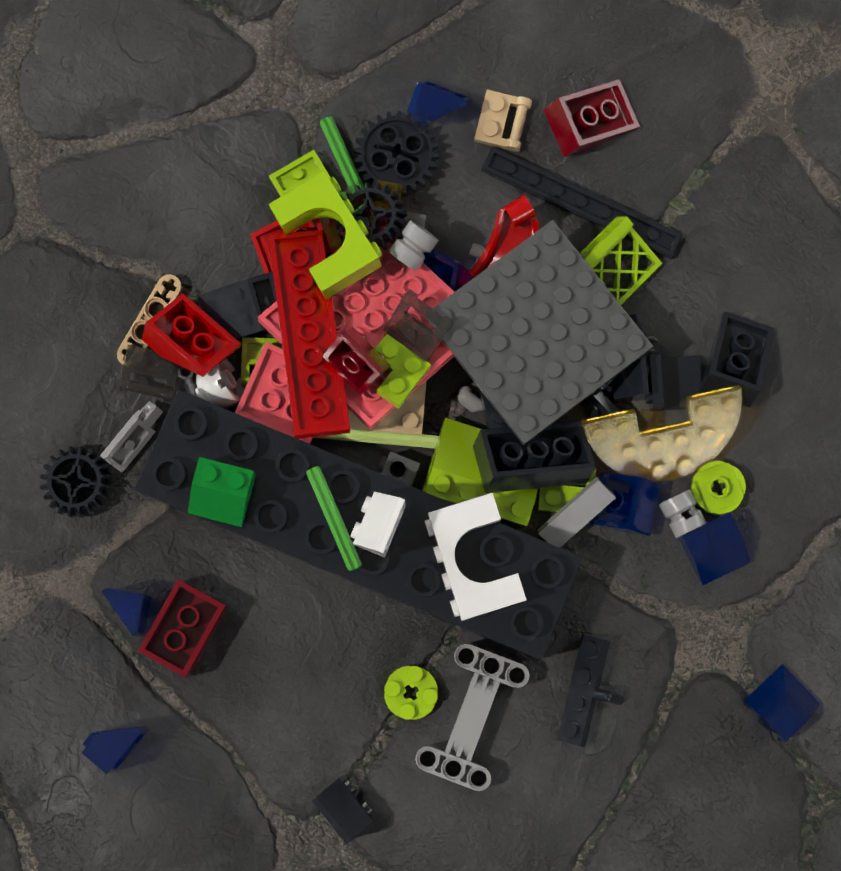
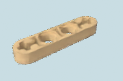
M168 274L159 279L117 351V358L123 366L128 368L138 366L150 348L144 341L137 338L136 330L140 326H144L153 317L149 313L152 304L160 303L164 308L168 305L162 298L156 297L158 293L162 297L166 292L165 283L170 284L174 281V286L176 287L175 291L170 290L166 296L170 300L168 304L181 295L182 284L176 276ZM131 339L140 345H144L142 349L136 346L133 352L136 355L134 360L129 359L128 362L125 361L126 357L123 353L125 351L130 352L134 346L133 343H130Z

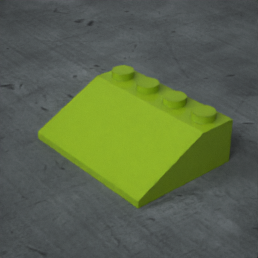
M448 418L444 419L422 491L453 504L490 494L485 493L473 449L474 442L479 431L482 429ZM538 488L494 492L493 496L501 520L521 527L528 526Z

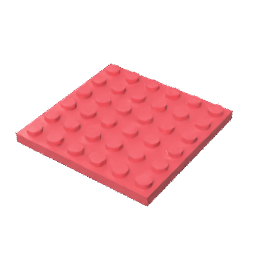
M383 225L379 232L383 231L386 227ZM388 242L387 251H384L381 246L379 247L382 252V256L379 257L382 267L332 296L336 332L338 337L344 330L353 326L365 336L367 342L374 349L385 335L388 334L429 362L431 368L413 390L415 392L454 357L424 318V314L453 294L454 291L424 263L415 271L399 261L389 252L393 244ZM339 247V248H338L334 253H332L330 256H332L333 254H335L341 247ZM275 302L258 316V322L282 344L277 302ZM388 370L361 396L343 378L347 408L370 431L396 408L377 394V389L391 373Z

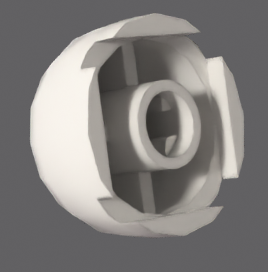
M227 359L205 377L198 374L196 376L197 388L195 392L197 397L224 409L237 406L245 389L244 386H241L240 378L236 382L231 373L235 371V368Z

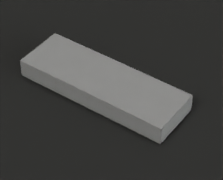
M596 477L537 530L538 534L549 544L560 548L616 498L614 493Z

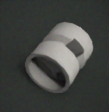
M410 220L402 231L404 238L397 239L389 249V252L399 261L417 271L424 262L425 256L423 253L431 252L439 240L425 228Z
M690 489L659 504L665 518L671 519L669 526L675 538L707 523L701 510L695 509L694 506L697 502Z

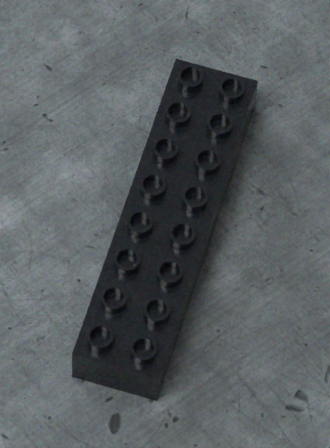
M177 390L136 484L135 491L188 514L191 486L199 457L252 470L256 473L242 527L192 514L189 515L533 659H542L583 557L499 522L467 532L460 538L455 547V562L459 571L469 580L478 583L492 582L518 573L526 601L461 621L460 616L454 617L450 601L454 600L452 589L446 590L441 574L446 573L443 562L437 563L433 550V547L438 546L435 535L429 537L425 520L429 519V512L455 504L181 390ZM316 466L321 468L350 536L356 522L362 523L365 513L361 512L367 496L372 498L373 493L378 492L405 499L406 507L385 558L354 546L362 566L353 571L347 569L306 474L309 469Z

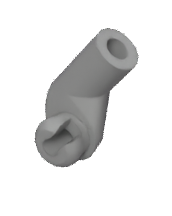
M463 386L458 390L457 398L462 406L473 413L483 411L481 399L471 392L472 389L470 387Z

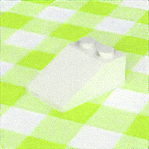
M374 492L372 498L367 496L361 512L365 513L362 523L356 522L350 536L355 539L353 545L385 558L406 507L405 499Z

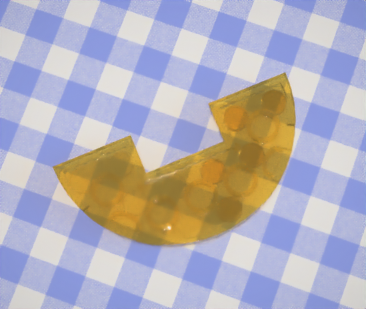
M739 385L688 396L686 398L690 417L689 422L639 433L637 416L634 409L582 420L581 422L592 449L613 470L625 476L643 481L672 480L699 470L703 465L711 462L725 448L732 438L740 419L742 389Z

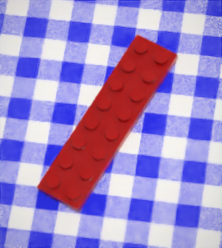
M322 230L292 232L287 235L285 233L268 235L295 439L350 433L343 377L322 357L337 339L332 297L327 300L325 299L309 271L311 267L326 259Z

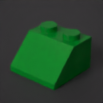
M199 457L191 486L188 514L242 527L256 473L252 470Z

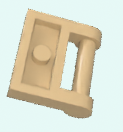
M486 90L474 142L519 152L522 145L520 138L527 110L531 109L532 100L526 97H516ZM509 107H517L510 139L502 138Z

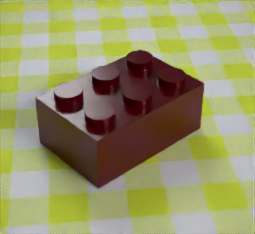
M178 579L140 645L138 652L177 674L189 678L228 606Z

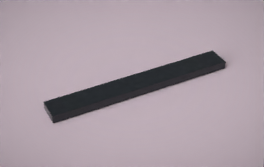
M493 146L481 168V172L605 229L616 217H628L634 224L632 226L648 247L653 252L670 260L683 235ZM627 234L624 237L625 239L633 242V239L629 236V234Z

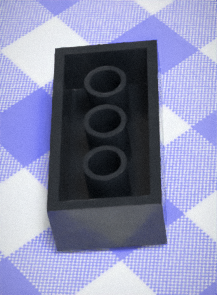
M582 421L553 423L525 445L521 443L510 427L484 429L479 431L473 445L485 493L585 484L589 481L596 468Z

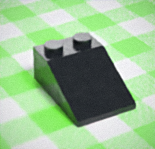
M724 312L704 370L700 391L750 408L761 390L774 328Z

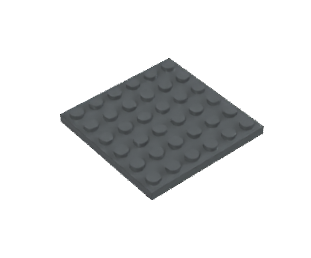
M553 220L424 314L425 320L523 445L653 348L650 341Z

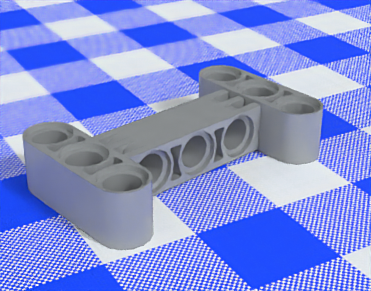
M463 644L455 650L454 660L458 666L472 671L474 674L446 749L443 751L432 746H423L417 751L415 760L417 766L423 771L472 790L482 791L490 785L491 775L487 768L472 762L471 759L499 684L501 682L511 687H523L527 684L530 675L526 666L471 644ZM464 648L472 650L474 658L469 664L461 663L458 658L460 650ZM488 658H494L499 663V669L493 674L487 673L484 669V662ZM516 667L524 672V679L517 684L513 683L509 678L510 671ZM424 751L433 752L436 757L434 764L430 766L423 765L420 762L421 753ZM449 761L459 762L461 765L459 774L455 776L447 774L445 766ZM477 770L483 771L486 774V781L479 786L471 782V775Z

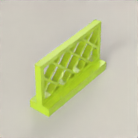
M616 217L580 253L592 270L597 272V276L602 282L603 272L614 273V288L607 289L614 291L613 296L620 305L662 264L633 229L632 226L634 224L628 217ZM627 234L633 239V251H621L622 239ZM608 253L615 254V270L603 269L604 257ZM621 254H633L632 270H620ZM638 255H646L652 262L645 271L638 270ZM620 273H632L631 285L627 289H620Z

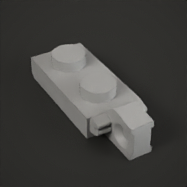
M149 401L135 415L133 414L100 456L122 473L156 432L154 431L155 422L163 411Z

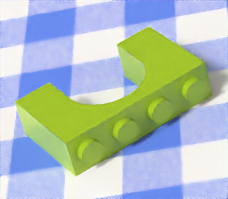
M325 171L268 205L286 235L307 222L320 217L335 219L345 227L346 235L341 248L332 256L309 269L314 281L327 300L382 267L379 259L382 256V252L375 241L370 243L366 238L369 232L362 220L360 219L356 222L352 214L355 213V210L348 198L342 200L339 192L342 190L334 177L329 179Z

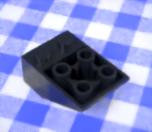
M273 272L248 278L198 295L200 307L236 340L265 332L267 330L258 322V316L276 302Z

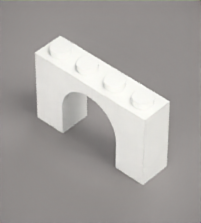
M493 493L428 513L429 519L425 520L429 537L435 535L438 546L433 547L437 563L443 562L446 573L441 574L446 590L452 589L454 600H451L450 604L454 617L460 616L461 621L526 601L518 573L492 582L478 583L466 578L459 571L455 562V547L463 535L471 530L500 522L501 518Z

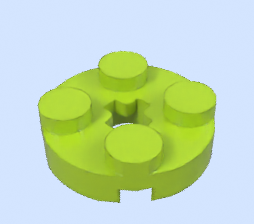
M712 461L703 465L692 478L691 492L697 502L696 504L709 514L722 515L733 511L739 506L745 494L746 484L742 473L735 466L723 461ZM717 480L719 484L724 483L723 495L712 492L713 481Z
M404 666L397 669L389 676L384 687V698L388 708L396 716L405 720H416L426 716L432 711L438 699V687L435 679L427 670L418 666ZM410 685L411 688L417 687L419 689L416 693L417 699L412 700V698L406 699L403 694L406 693V686Z

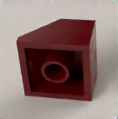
M353 326L344 330L322 356L360 396L391 367L385 357L377 352L367 342L365 336Z

